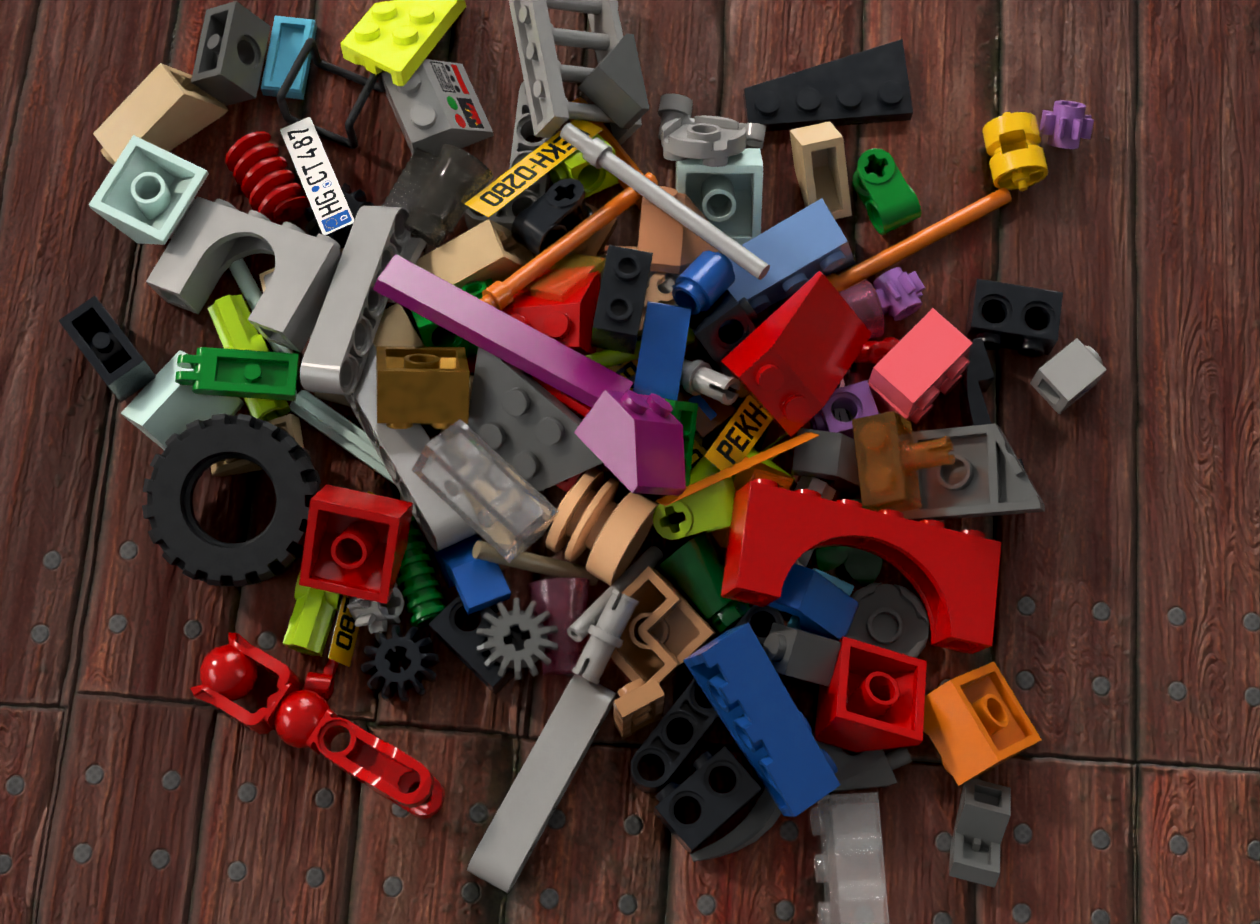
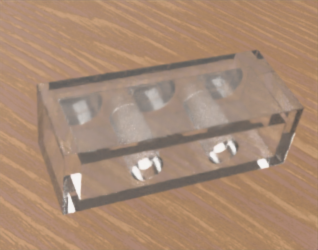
M461 419L428 442L412 468V471L509 563L544 534L558 513V510L544 495L529 484L512 465L498 455Z
M878 792L826 795L818 801V807L811 808L813 836L820 835L822 854H815L814 856L816 883H824L825 902H818L819 924H889Z

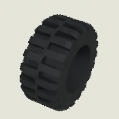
M227 414L212 415V419L205 421L198 419L187 424V430L180 435L174 433L165 442L167 448L161 455L156 453L150 464V466L154 467L150 479L145 478L142 491L148 493L147 505H142L144 519H149L152 528L148 533L153 544H159L164 551L162 556L170 565L178 566L183 570L182 574L193 580H201L207 582L208 585L220 587L258 584L268 581L270 578L282 574L291 568V564L303 556L310 499L320 491L319 484H321L318 471L314 469L310 461L311 457L306 450L295 441V438L279 427L267 421L243 414L238 416ZM236 458L251 461L268 474L273 482L277 501L274 516L268 527L260 535L246 542L232 544L214 539L200 527L193 511V493L199 478L206 469L219 461Z

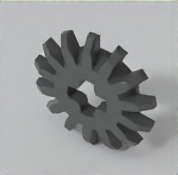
M520 598L513 599L512 611H507L504 604L499 602L496 604L501 614L498 618L487 612L483 615V618L492 624L490 629L477 628L476 635L488 637L487 642L477 646V651L480 653L490 650L491 655L484 664L489 668L496 661L499 662L501 665L497 675L504 678L508 668L514 669L515 680H522V668L526 667L529 668L533 677L538 675L539 672L534 663L540 660L549 666L552 660L544 654L545 649H558V643L547 640V635L558 632L557 626L545 627L543 624L551 616L550 612L547 610L535 616L533 613L538 603L533 600L526 611L520 610ZM514 626H519L521 632H529L531 635V639L524 641L525 649L516 651L513 644L505 645L504 638L511 635L510 628Z

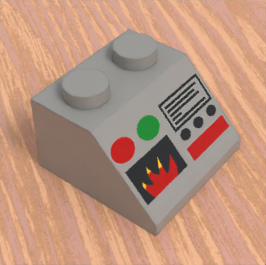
M425 59L404 86L393 84L390 73L386 71L381 73L386 96L416 165L494 136L463 64Z

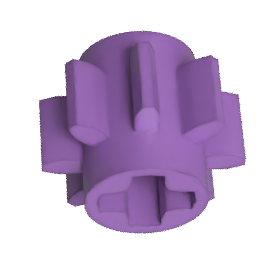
M1058 100L1054 102L1053 111L1043 110L1039 130H1042V134L1049 135L1047 142L1049 145L1064 149L1079 148L1080 138L1091 139L1094 119H1091V115L1085 114L1086 105L1074 101Z
M896 267L886 271L873 282L876 290L872 292L874 297L870 301L880 317L888 313L889 316L892 315L895 321L910 316L922 306L919 297L923 295L921 291L925 289V286L916 271L907 274L906 271H902L901 267Z

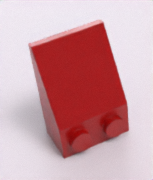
M819 271L723 358L721 362L735 378L739 379L742 386L773 421L792 437L826 405L872 333L826 276Z

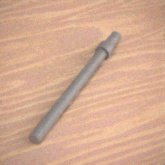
M567 123L562 128L560 137L581 151L583 159L597 169L602 167L757 279L761 280L766 276L770 265L614 155L612 147L598 137L592 139L571 123Z

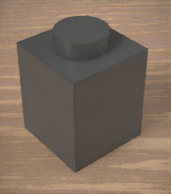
M773 622L770 633L765 639L763 649L776 672L829 687L842 642Z

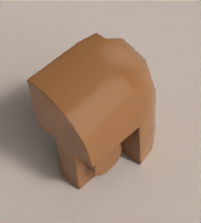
M648 566L621 592L639 601V604L635 607L620 639L624 640L621 648L615 647L611 658L631 681L642 678L647 683L656 678L662 687L686 666L683 660L703 647L716 632L688 603V600L672 583L657 570Z

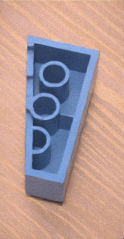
M823 198L744 243L742 246L770 265V269L766 276L759 280L729 259L733 265L735 281L728 288V291L737 302L745 297L756 314H759L769 306L795 294L817 272L821 271L825 276H828L831 273H838L856 264L849 243ZM735 319L723 322L718 332L729 330L733 326Z

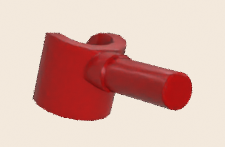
M329 659L323 673L308 672L304 690L318 693L325 700L329 699L334 691V676L339 663Z

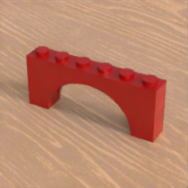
M754 479L735 492L721 597L764 607L781 597L782 587L788 572L804 552L828 546L852 547L870 552L886 560L911 582L920 595L928 614L931 629V645L968 654H974L992 646L1001 542L987 539L983 532L977 530L954 531L946 529L944 523L936 520H920L918 522L905 519L904 514L896 510L886 509L877 512L865 509L862 503L855 500L841 499L832 501L821 498L819 492L814 490L798 489L791 491L779 488L777 482L769 479Z

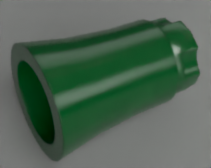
M706 531L688 541L657 567V570L683 594L706 622H710L718 635L739 621L752 607L749 603L721 597L725 564L716 552Z

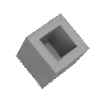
M1076 338L1040 367L1030 384L1060 415L1093 388L1107 369L1103 366L1099 354L1092 347L1084 346Z

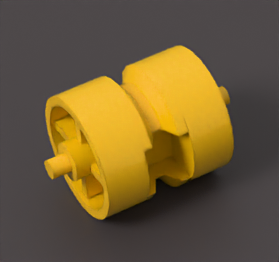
M1005 112L1002 116L996 117L984 125L982 133L987 154L992 157L989 165L996 188L1005 187L1008 190L1019 189V191H1025L1029 186L1042 181L1048 175L1044 150L1038 146L1041 142V137L1035 115L1027 112Z

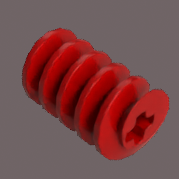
M265 131L249 133L240 138L229 149L225 159L227 167L233 172L237 184L241 185V190L245 197L249 198V203L254 211L265 215L271 222L282 225L283 222L296 220L304 214L305 208L311 206L308 197L301 196L303 192L301 185L293 183L295 179L294 173L291 170H285L287 166L284 157L278 156L279 149L277 145L269 143L271 140L270 134Z

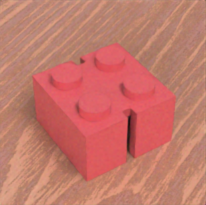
M932 308L873 367L868 384L877 410L900 431L910 421L916 425L919 424L934 407L932 403L940 392L946 396L962 379L961 373L970 363L966 356L973 342Z

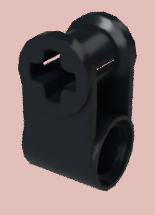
M573 178L563 179L554 183L545 194L517 215L511 229L513 239L534 254L539 255L592 215V209L584 201L585 189L583 184Z

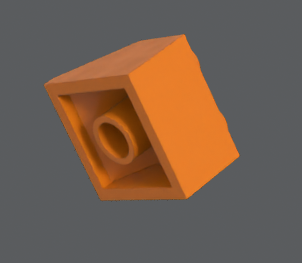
M995 662L955 677L925 696L923 731L929 735L941 756L944 768L953 776L958 786L985 773L1042 740Z

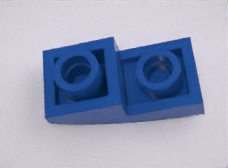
M651 301L647 302L633 392L642 395L654 393L664 399L677 401L691 308Z

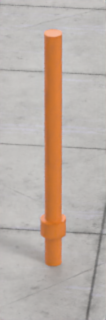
M647 172L644 175L658 185V181L652 173ZM627 187L503 282L497 280L483 290V297L480 300L499 310H503L513 302V296L639 201L642 195L631 187Z
M1002 187L839 275L831 273L826 278L843 297L845 290L1008 204L1012 201L1011 194L1007 188Z

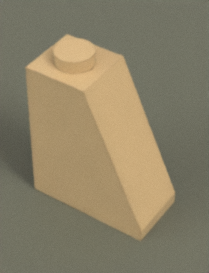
M160 63L101 124L93 135L103 146L101 149L103 156L114 165L133 135L169 152L222 117L228 109L223 103L191 83L192 75Z
M487 219L422 256L415 265L461 289L467 283L484 281L492 278L493 282L497 280L503 282L531 261L534 256L530 250L513 239L511 230Z

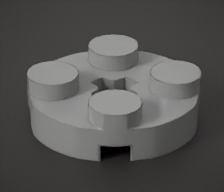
M695 116V123L682 125V117L672 119L664 123L661 128L663 157L671 161H682L687 158L702 159V163L706 166H725L728 164V157L737 155L745 150L747 129L744 126L739 130V122L719 116Z

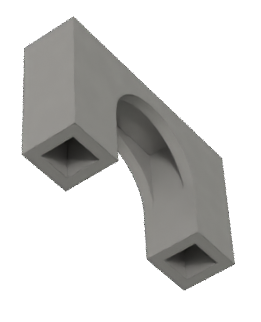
M197 196L146 282L165 302L199 314L219 279L234 261L259 253L275 255V269L272 278L250 314L248 321L266 340L301 353L314 330L342 255L340 252L341 246L327 235L318 234L317 237L306 234L292 223L283 222L282 225L271 222L269 218L257 211L250 210L247 214L239 211L225 200L216 199L215 202Z

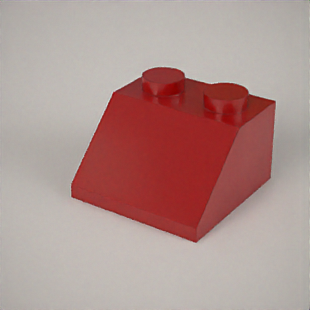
M599 271L540 275L513 296V302L501 311L584 356L596 353V347L591 346V337L600 292L601 273Z
M326 484L310 499L299 585L387 604L390 601L407 548L414 503Z
M842 636L839 640L842 643L830 685L828 687L819 684L814 739L854 752L919 745L923 741L927 661Z

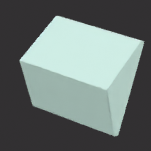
M133 135L92 198L89 207L136 243L165 245L209 173L207 170Z
M181 350L173 356L158 372L156 377L121 412L123 417L163 450L167 448L165 442L174 433L180 435L187 430V424L198 419L201 421L212 419V415L227 414L234 416L244 406V402L239 397L199 395L192 392L193 386L177 384L175 382L177 371L194 372V369H185L177 366L178 355L187 354Z

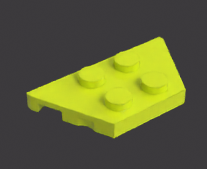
M393 0L375 3L340 43L343 58L356 65H363L366 70L375 75L384 70L391 74L393 84L404 86L466 8L465 0Z

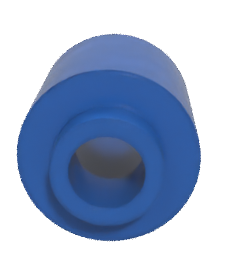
M703 251L676 279L675 287L672 290V296L676 304L691 308L692 315H697L700 311H707L735 281V273L731 261L722 253Z

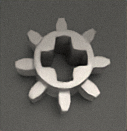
M396 582L390 601L387 604L350 597L347 608H349V612L355 620L356 627L368 625L370 633H377L379 631H387V625L399 624L401 622L399 615L402 613L405 602L400 590L397 588L398 584Z

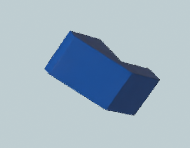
M476 534L439 552L432 548L448 588L456 587L468 615L510 599L511 591L497 563L473 558L474 544L478 540L482 541Z
M794 563L785 578L781 597L767 606L798 616L800 628L803 631L839 641L842 636L847 637L858 610L859 602L817 571Z

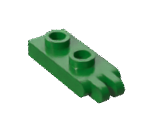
M199 347L197 348L196 355H178L177 366L185 369H194V372L177 371L175 382L180 385L193 386L192 392L199 395L296 401L300 358L299 354Z

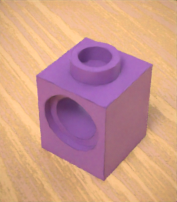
M867 380L837 388L826 405L810 419L813 430L842 433L852 439L876 434L881 421ZM838 408L846 409L852 414L853 420L840 422L834 418L831 411Z

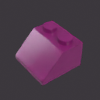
M604 390L574 433L631 493L679 496L686 490L683 424L671 414L673 407L669 402L654 393L642 395L631 390H626L625 392Z

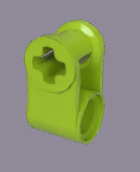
M732 478L719 481L667 506L659 504L653 514V526L657 533L663 538L675 540L700 532H711L730 526L736 492ZM675 512H683L686 520L681 523L671 524L669 515Z

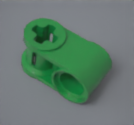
M877 148L869 149L861 154L857 162V169L853 174L852 185L866 208L869 219L880 235H885L920 218L922 211L919 200L913 189L906 183L893 157L885 150Z

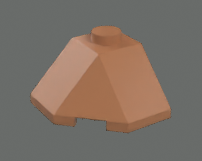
M659 186L707 220L686 194L678 193L676 189L671 187ZM642 196L637 250L653 253L650 271L681 274L703 251L721 253Z

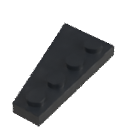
M903 39L744 88L743 99L746 124L758 123L765 125V132L792 130L829 121L834 126L911 120L913 107Z

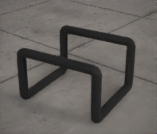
M308 38L277 94V102L283 119L289 124L301 120L291 116L285 97L310 52L313 62L317 67L364 86L345 122L348 138L314 125L318 136L350 149H355L358 147V141L353 127L372 89L378 92H386L381 73L377 75L371 73L369 78L323 61L321 60L316 41L313 38Z

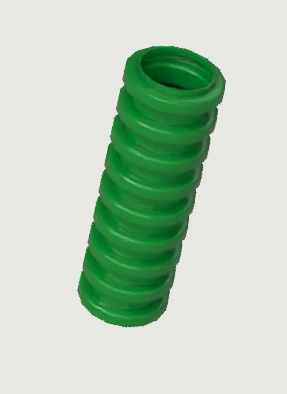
M412 516L407 548L398 573L400 577L396 581L398 587L404 588L401 593L403 600L409 602L405 607L407 613L413 614L410 618L412 626L425 627L429 626V623L447 606L442 605L445 600L444 595L437 591L441 587L438 580L433 579L436 572L434 567H429L431 558L429 554H424L427 547L425 542L420 541L423 535L420 529L415 528L418 523L414 516Z

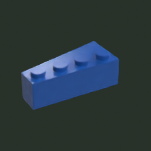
M749 622L727 630L683 660L783 816H798L841 785L835 776V773L838 772L836 764L830 755L818 746L812 735L810 724L797 709Z

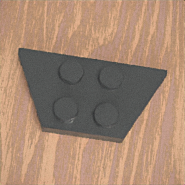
M478 348L469 406V418L465 438L531 495L603 463L574 433L583 421L528 373L484 349Z
M997 424L909 432L900 451V461L893 467L886 482L889 488L879 510L899 511L904 514L905 519L918 522L920 520H948L1045 512V505Z

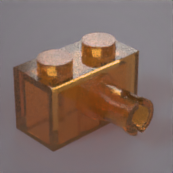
M896 411L852 419L863 507L877 512L886 509L902 512L922 508L917 470L942 465H953L955 463V455H949V452L954 451L950 437L944 436L940 439L913 443L911 422Z

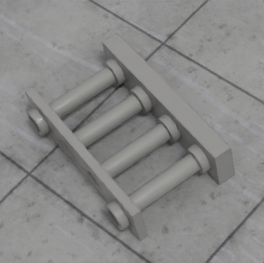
M509 0L534 136L550 138L568 119L610 123L612 135L622 145L642 125L641 118L629 129H621L597 105L568 102L562 82L581 84L594 68L562 65L557 58L555 45L594 49L599 64L606 54L623 38L618 13V0ZM548 8L587 13L591 32L554 28L552 23H550Z

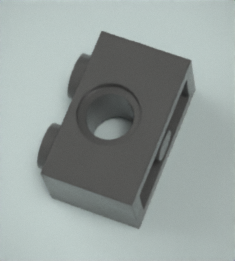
M237 1L207 9L191 83L226 106L255 99L260 85V76L271 26Z

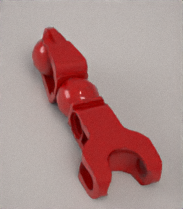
M228 633L229 644L215 647L204 657L200 667L201 684L190 688L195 698L222 710L257 734H268L274 729L286 744L296 748L309 747L318 755L322 753L335 766L415 817L427 819L437 814L442 808L445 801V790L422 763L349 720L339 717L330 709L328 702L320 694L310 690H299L301 684L299 677L286 664L261 649L254 647L239 633ZM257 665L279 678L277 682L279 690L268 697L267 708L262 707L256 713H250L232 701L244 698L254 689L258 677ZM340 733H350L351 740L349 746L341 752H332L331 743L335 736ZM415 783H420L418 789L413 793H409L410 788ZM432 792L431 800L425 805H421L428 799Z

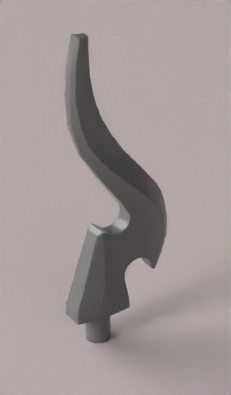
M816 741L820 749H824L830 755L838 769L835 776L841 785L832 792L889 787L897 783L892 770L912 762L906 747H899L887 753H884L883 749L864 751L852 756L846 754L840 747ZM765 788L755 806L733 831L717 842L690 854L692 861H704L737 852L756 842L773 827L781 815V811L767 789Z

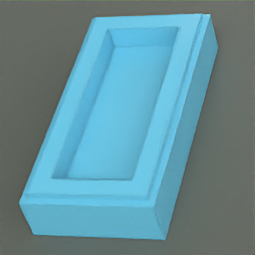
M275 15L261 84L263 95L277 97L278 91L308 38L315 40L317 31L315 20ZM310 52L285 98L304 100L312 58Z

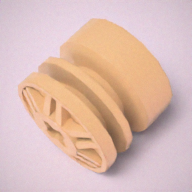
M593 467L583 474L561 501L554 515L553 524L548 532L545 543L546 547L555 553L559 552L568 543L565 559L570 562L576 560L586 548L590 549L586 571L611 586L626 571L640 550L653 526V514L659 504L642 494L631 492L619 504L616 503L615 499L619 490V480L610 478L601 487L604 480V472L597 467Z

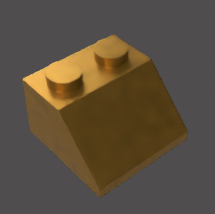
M376 346L377 423H386V426L392 429L411 428L413 423H431V426L437 429H453L458 427V424H468L470 371L465 347Z

